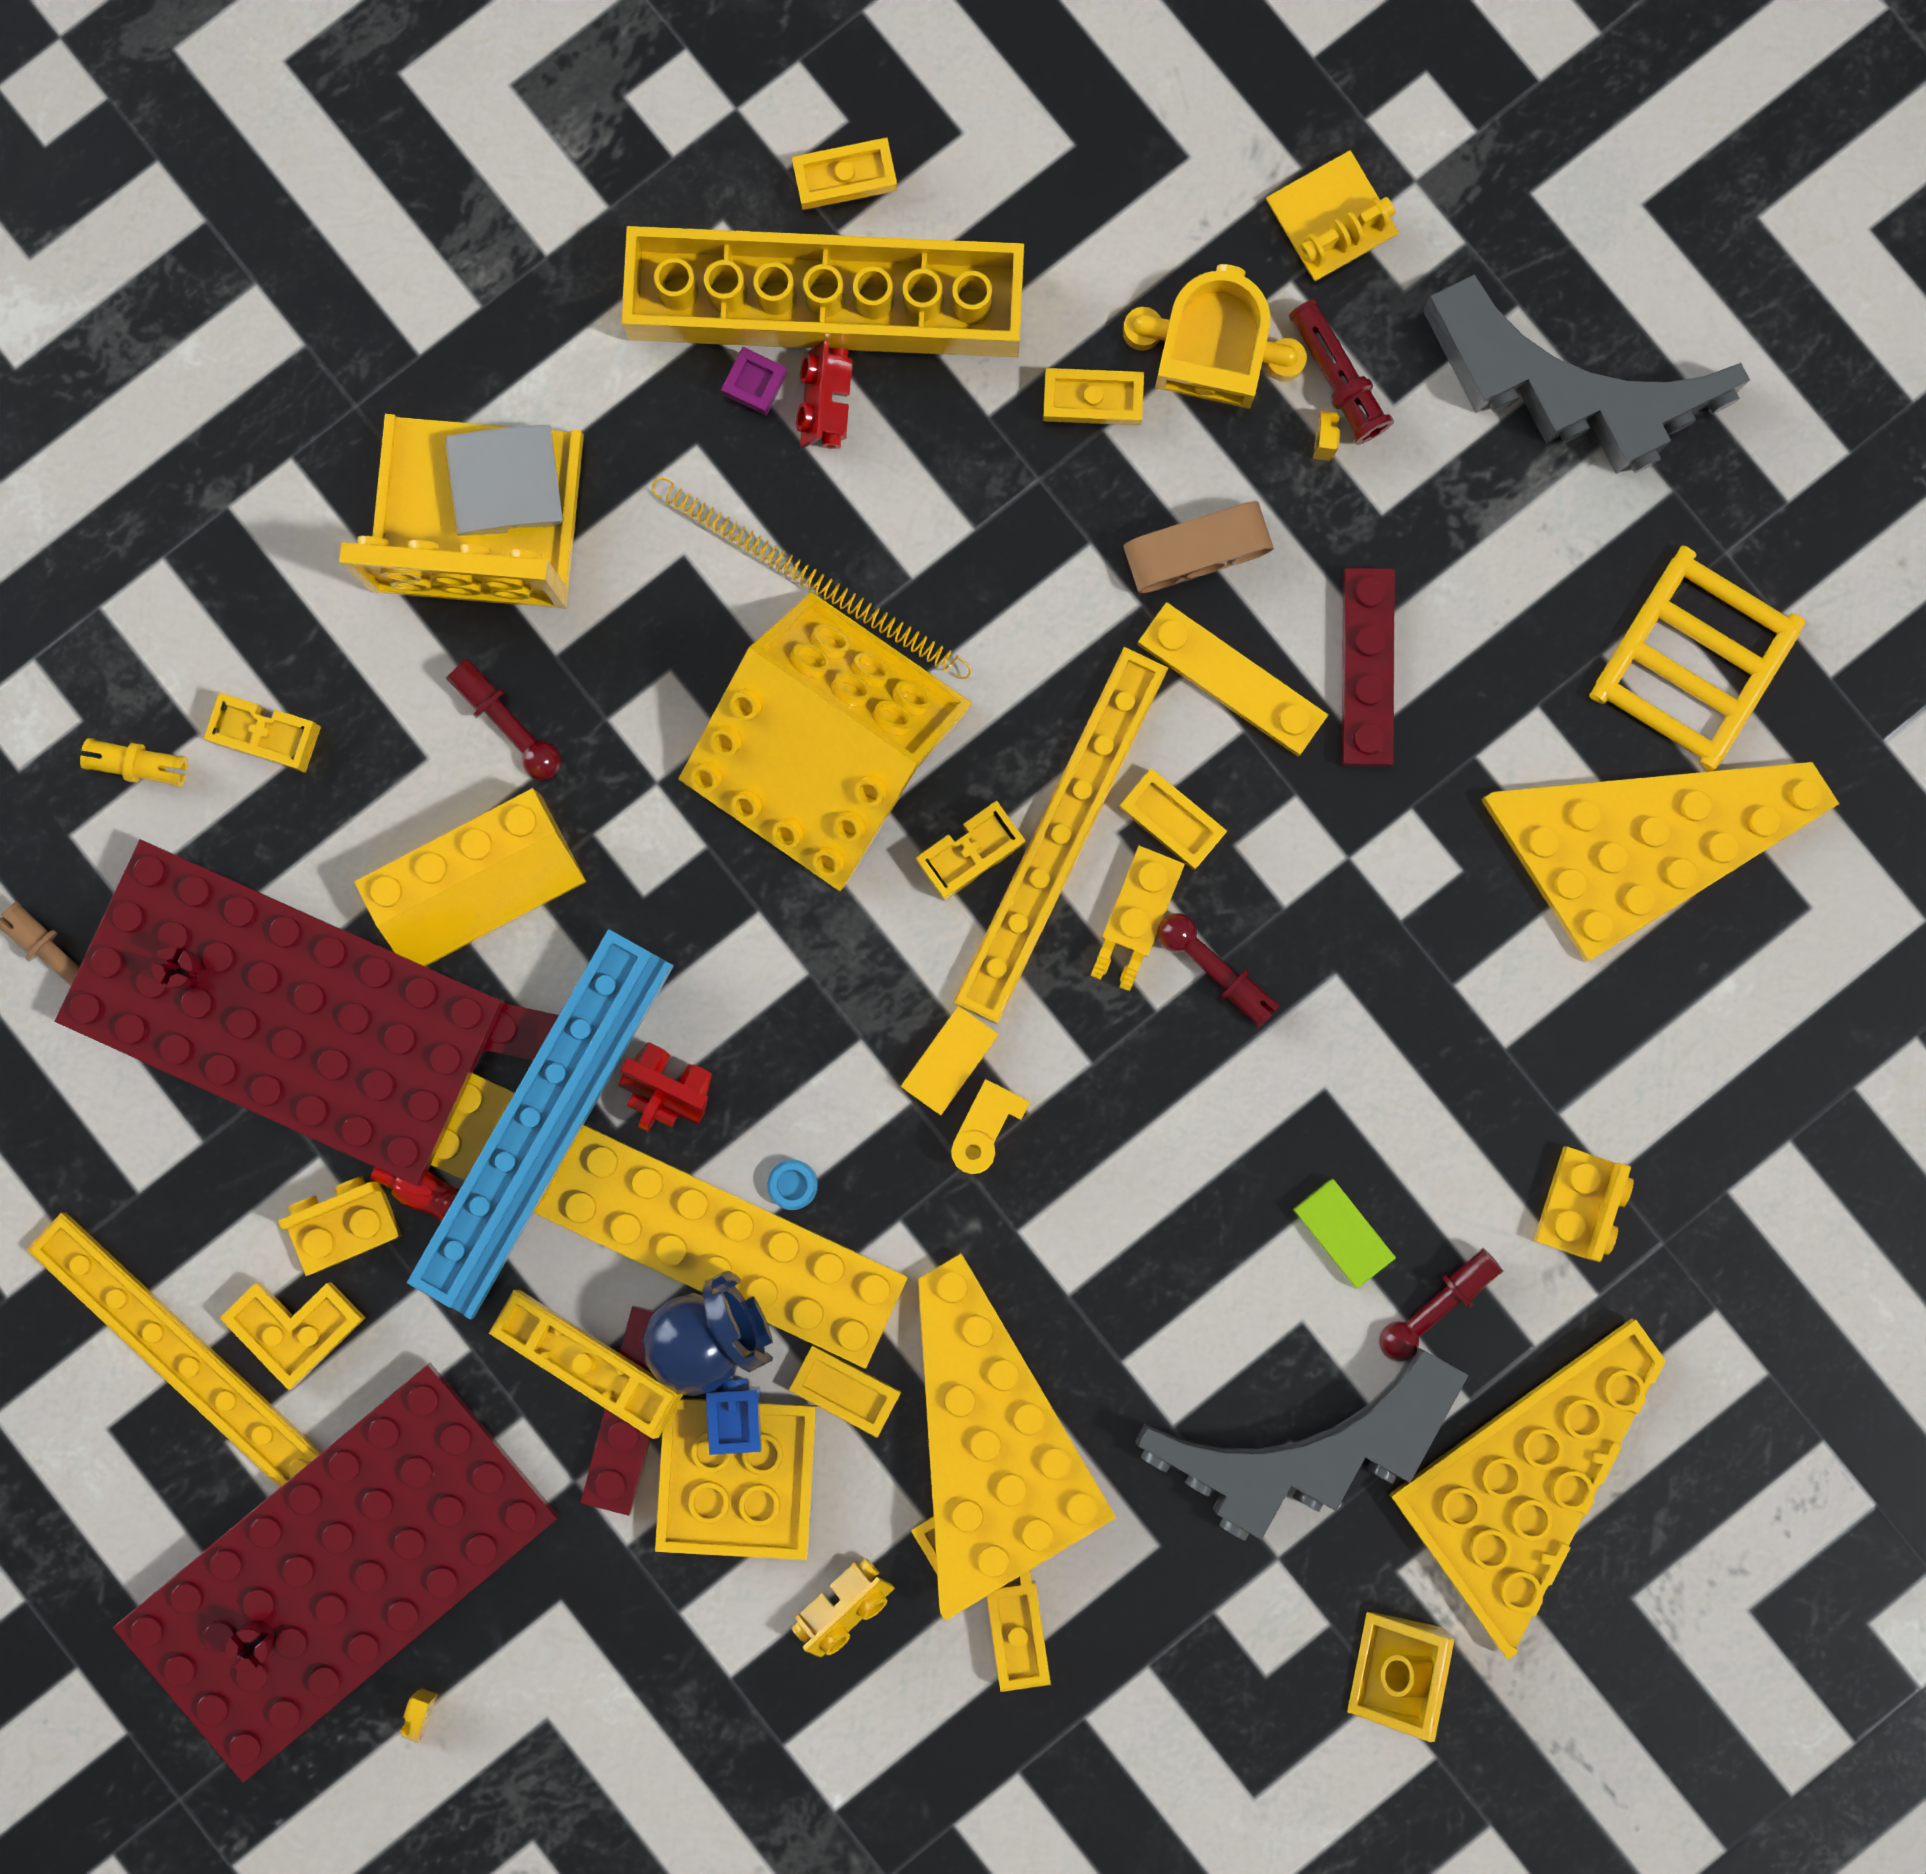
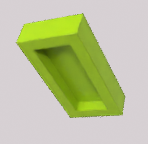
M1334 1179L1328 1180L1292 1209L1355 1289H1358L1396 1259Z

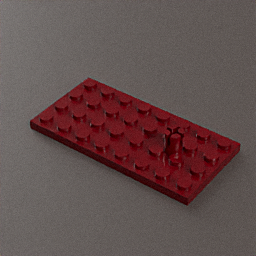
M139 839L54 1022L411 1184L421 1186L505 1002Z
M429 1362L118 1622L113 1629L244 1783L552 1524L559 1515L432 1363Z

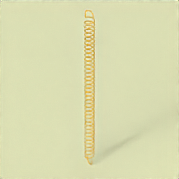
M659 477L654 480L652 484V491L654 495L660 499L662 497L658 496L654 490L655 483L658 480H666L667 482L672 484L666 496V504H671L674 502V509H679L682 506V513L686 514L690 511L689 516L691 519L698 516V523H702L706 520V528H710L711 526H713L714 533H717L721 530V537L724 538L729 535V542L731 543L737 540V547H741L745 544V552H749L753 549L754 557L758 556L761 553V561H766L769 558V566H773L777 563V571H781L785 567L784 575L787 576L793 572L792 580L794 581L800 578V585H805L809 581L808 590H812L816 587L817 595L821 594L825 590L824 599H829L833 595L832 604H836L840 601V609H844L849 604L847 609L848 614H851L856 610V619L864 615V624L868 623L873 618L871 627L876 628L880 624V633H883L888 629V638H891L897 632L895 642L898 643L904 638L903 647L905 648L912 643L911 652H915L921 646L919 651V657H923L928 652L927 662L932 661L936 657L935 667L941 665L942 662L945 660L943 664V672L947 671L958 659L959 661L967 665L969 673L965 677H960L956 673L954 675L960 679H966L970 676L971 668L969 664L960 659L959 655H957L954 658V660L950 663V665L945 669L946 663L951 654V650L948 651L944 658L937 664L943 646H941L937 650V652L931 657V659H929L931 651L935 644V641H933L930 644V646L926 649V651L921 655L922 649L927 640V636H925L923 640L920 642V644L913 650L914 644L919 635V631H917L913 638L905 645L907 637L911 630V626L906 630L902 637L899 640H897L899 632L904 624L903 622H901L899 626L896 628V630L889 636L890 630L896 617H893L889 624L881 631L888 612H885V614L879 620V622L875 626H873L875 618L880 610V607H878L876 611L872 614V616L865 622L872 602L869 603L866 609L858 616V612L864 598H861V600L855 606V608L852 611H850V607L856 596V593H854L852 597L849 599V601L842 607V603L848 591V588H846L842 595L834 602V598L838 591L840 583H838V585L835 587L832 593L828 597H826L828 588L832 582L831 578L825 585V587L818 593V589L824 577V574H822L819 580L810 588L811 581L814 577L815 572L817 571L816 569H814L809 578L804 583H802L804 574L809 566L807 564L805 568L802 570V572L794 579L795 572L801 561L800 559L791 569V571L786 574L788 565L793 555H790L786 563L780 569H778L780 560L785 550H783L779 557L772 564H770L774 551L777 548V545H775L772 551L768 554V556L765 559H763L764 551L769 543V540H767L762 549L755 555V550L759 540L761 539V535L758 537L756 542L747 550V545L753 534V531H751L746 540L741 545H739L741 535L744 529L746 528L745 526H743L739 534L733 540H731L734 528L738 523L736 521L733 527L729 530V532L723 536L725 526L728 520L730 519L729 516L726 518L723 525L717 531H715L717 521L721 516L722 512H719L716 519L709 526H707L709 517L712 511L714 510V507L710 509L709 513L702 521H699L701 512L705 507L706 502L703 503L700 510L692 517V511L696 502L698 501V497L695 498L690 508L684 512V506L687 499L690 496V493H688L684 501L678 507H676V502L678 496L682 492V488H680L677 495L670 502H668V497L674 486V483L664 477Z

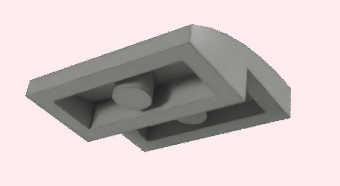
M550 425L497 428L462 433L445 438L457 536L504 534L510 528L559 526L563 522Z

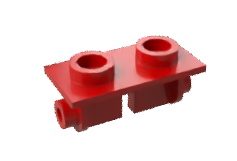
M825 340L809 350L801 362L800 381L805 383L804 402L799 405L796 415V429L801 432L800 447L802 448L822 439V447L839 449L841 448V441L847 438L849 404L833 402L832 394L845 397L850 395L853 360L848 358L849 351L847 349L837 347L829 349V341Z

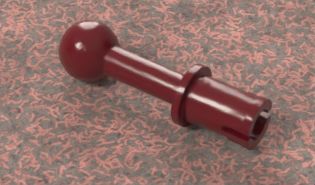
M468 658L446 677L448 682L475 710L473 716L478 718L481 714L485 713L522 753V767L530 777L537 780H546L558 772L561 766V756L558 749L547 741H536L499 700L505 691L502 688L498 691Z
M1173 913L1162 919L1157 930L1160 944L1170 952H1184L1225 989L1219 998L1222 1001L1226 998L1230 1000L1258 1028L1281 1005L1277 1001L1275 1002L1247 976L1250 972L1249 970L1245 969L1238 975L1197 938L1196 925L1190 917L1181 913Z
M1482 1248L1452 1276L1445 1274L1442 1278L1448 1286L1407 1322H1392L1384 1327L1379 1337V1345L1383 1354L1397 1362L1412 1358L1419 1348V1337L1461 1301L1467 1307H1471L1473 1305L1471 1300L1498 1275L1504 1272L1502 1267L1485 1248Z

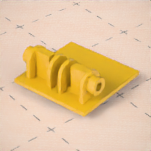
M1351 150L1266 197L1268 204L1314 281L1321 279L1399 235L1398 229L1390 218L1395 215L1392 202L1388 197L1379 199Z

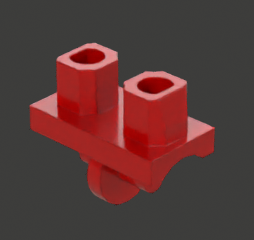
M650 1042L645 1044L634 1060L627 1057L620 1069L622 1076L618 1086L633 1093L627 1106L643 1114L638 1128L648 1132L655 1120L672 1128L678 1116L699 1125L706 1111L707 1092L712 1074L695 1064H688L679 1082L663 1075L662 1073L670 1060V1054Z

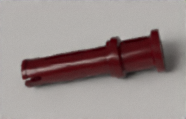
M1315 299L1296 307L1289 314V318L1295 324L1313 359L1334 392L1331 396V403L1336 410H1342L1355 432L1352 437L1355 444L1360 445L1376 438L1394 424V419L1390 414H1384L1371 392L1374 386L1371 380L1365 376L1358 375L1342 348L1340 341L1318 308V303ZM1316 333H1319V335L1321 336L1329 352L1334 358L1336 364H1332L1324 348L1322 347L1321 343L1316 337ZM1342 376H1344L1347 380L1346 384H1344V382L1342 381ZM1358 405L1362 406L1363 410L1368 416V419L1364 418L1360 409L1358 408Z

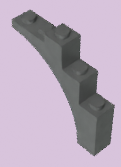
M1475 274L1431 295L1423 309L1475 413L1489 406L1493 412L1500 411L1516 402L1520 398L1519 392L1545 443L1561 437L1563 443L1569 442L1589 431L1591 428L1588 423H1590L1616 474L1629 467L1632 468L1635 474L1661 460L1659 453L1671 442L1669 435L1694 423L1696 419L1693 414L1707 407H1710L1712 413H1716L1734 404L1740 399L1737 393L1750 381L1742 363L1706 376L1671 382L1626 381L1590 373L1554 357L1522 335L1495 307Z
M1418 1348L1414 1356L1405 1362L1394 1380L1366 1407L1335 1427L1298 1442L1259 1449L1218 1448L1179 1439L1147 1424L1143 1425L1135 1442L1140 1448L1144 1449L1140 1458L1166 1473L1171 1465L1188 1474L1184 1483L1210 1498L1215 1490L1220 1492L1221 1494L1213 1509L1217 1515L1222 1517L1219 1524L1221 1528L1246 1541L1249 1533L1262 1540L1291 1486L1296 1488L1292 1496L1294 1499L1320 1512L1323 1504L1334 1511L1338 1509L1365 1458L1370 1460L1366 1469L1393 1484L1396 1477L1399 1476L1411 1482L1469 1375L1427 1351Z

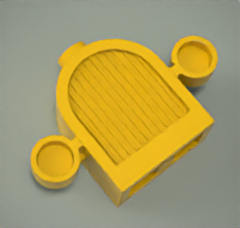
M1228 264L1218 265L1216 271L1201 274L1189 281L1179 292L1174 302L1170 320L1161 318L1151 308L1138 307L1126 316L1123 326V337L1126 343L1135 350H1149L1155 347L1160 340L1164 341L1155 385L1156 389L1248 409L1251 408L1255 397L1262 362L1266 364L1268 373L1274 379L1288 382L1296 379L1302 373L1306 364L1307 354L1303 345L1292 338H1283L1276 342L1267 341L1270 329V310L1266 298L1261 290L1245 277V270Z

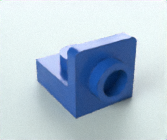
M731 1378L718 1389L706 1393L709 1455L761 1452L759 1407L761 1390L760 1386L749 1387L748 1378Z

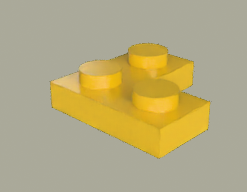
M260 1281L252 1285L220 1319L288 1390H291L338 1346L365 1317L332 1282L326 1283L296 1314L292 1315Z

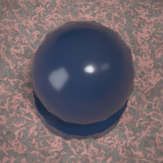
M729 1270L722 1272L705 1281L703 1295L691 1293L668 1300L650 1317L642 1339L645 1364L658 1382L673 1392L690 1396L711 1392L731 1379L738 1366L747 1372H751L773 1361V1357L768 1352L765 1353L764 1348L773 1343L767 1320L755 1297L753 1296L745 1300L735 1287L741 1281L736 1274Z

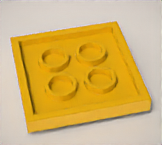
M681 1398L662 1431L655 1552L807 1560L817 1405L759 1402L761 1452L709 1455L706 1399Z

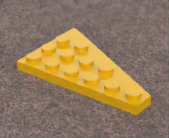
M1813 762L1492 792L1481 799L1585 962L1592 960L1839 804Z
M962 1253L918 1279L939 1607L945 1621L1116 1519L1111 1507Z
M1631 1318L1414 1475L1411 1482L1406 1481L1389 1493V1496L1507 1660L1517 1654L1518 1649L1516 1648L1532 1617L1537 1615L1543 1603V1595L1547 1587L1552 1585L1571 1548L1569 1547L1571 1540L1584 1515H1588L1595 1501L1594 1495L1599 1486L1605 1482L1622 1448L1621 1443L1635 1415H1639L1651 1384L1656 1382L1666 1362L1636 1319Z

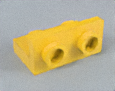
M1563 1147L1533 1241L1590 1261L1601 1262L1603 1254L1609 1255L1616 1243L1618 1227L1614 1226L1613 1223L1618 1207H1625L1632 1193L1634 1180L1628 1177L1631 1166L1615 1163L1570 1147Z
M363 1176L334 1187L337 1196L319 1203L317 1196H312L288 1206L291 1215L278 1220L281 1230H288L306 1276L403 1237L381 1183L376 1181L365 1183Z

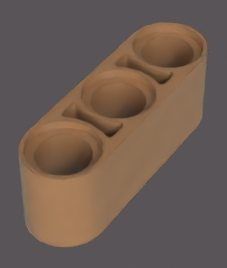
M1258 501L1236 505L1137 537L1123 545L1138 593H1148L1259 558L1274 550Z

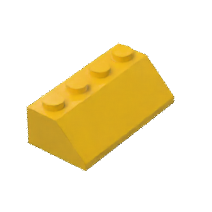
M532 788L354 881V884L377 928L393 951L423 966H428L587 881L542 795Z

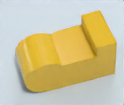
M985 1079L953 1142L951 1152L955 1165L963 1172L969 1174H977L987 1170L994 1160V1142L1008 1114L1021 1120L1030 1101Z

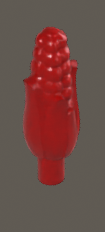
M374 1167L370 1179L391 1188L393 1197L403 1205L430 1214L441 1221L460 1190L427 1172L421 1186L411 1184Z

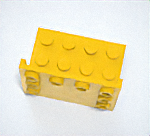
M385 414L373 536H359L357 543L341 542L339 563L370 592L567 609L584 437L582 431L571 430V432L551 430L563 522L559 526L510 528L504 534L457 536L445 438L462 433L507 428V426L400 418L392 414Z
M810 592L748 648L678 779L838 891H841L849 882L917 768L964 718L972 702L819 596Z

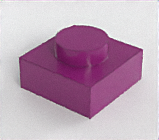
M742 346L721 389L722 395L767 416L788 374L787 367Z

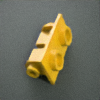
M867 1558L860 1564L856 1561L853 1562L848 1569L829 1585L840 1599L835 1606L825 1594L821 1593L795 1617L797 1623L791 1629L802 1642L808 1641L802 1647L806 1652L821 1658L825 1654L831 1655L837 1652L849 1640L850 1634L848 1632L862 1619L868 1620L877 1615L887 1604L886 1596L895 1587L885 1580L876 1577L879 1571Z

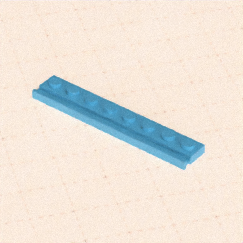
M608 929L408 1279L407 1284L449 1308L459 1311L469 1319L475 1317L674 966Z

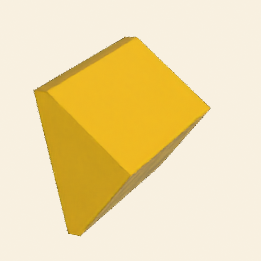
M1367 1612L1347 1712L1427 1742H1435L1455 1639L1440 1626Z

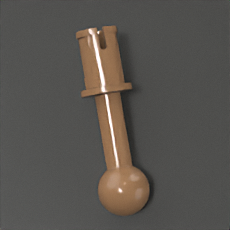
M17 901L3 912V917H0V929L27 953L25 959L28 962L38 956L71 986L79 966L52 942L57 932L54 929L48 932L21 907V904Z

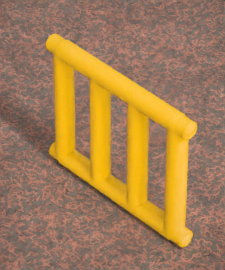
M1681 546L1599 676L1589 697L1600 704H1605L1606 701H1609L1700 757L1699 764L1705 770L1711 772L1717 769L1799 637L1806 620L1794 613L1787 617L1694 560L1696 553L1687 546ZM1684 577L1776 633L1775 638L1762 658L1670 602ZM1661 619L1749 673L1751 677L1738 698L1735 699L1644 643L1657 620ZM1633 660L1637 661L1725 715L1726 717L1713 739H1707L1618 684Z

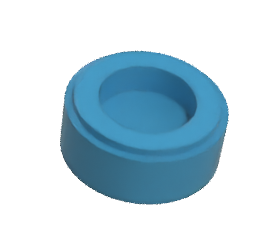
M787 1160L773 1168L768 1177L767 1189L769 1196L776 1205L787 1210H797L807 1206L815 1198L818 1190V1179L814 1170L805 1162Z

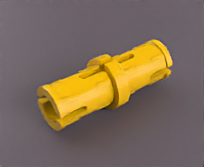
M87 738L82 746V751L102 755L101 759L80 755V765L84 770H96L123 775L125 781L137 783L140 779H145L180 788L185 782L186 775L168 772L166 769L171 767L188 770V759L186 756L146 751L144 745L130 743L128 747L97 741L93 738Z

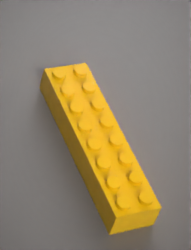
M627 226L622 326L628 340L814 348L825 340L829 341V349L837 347L858 351L1019 358L1024 244Z

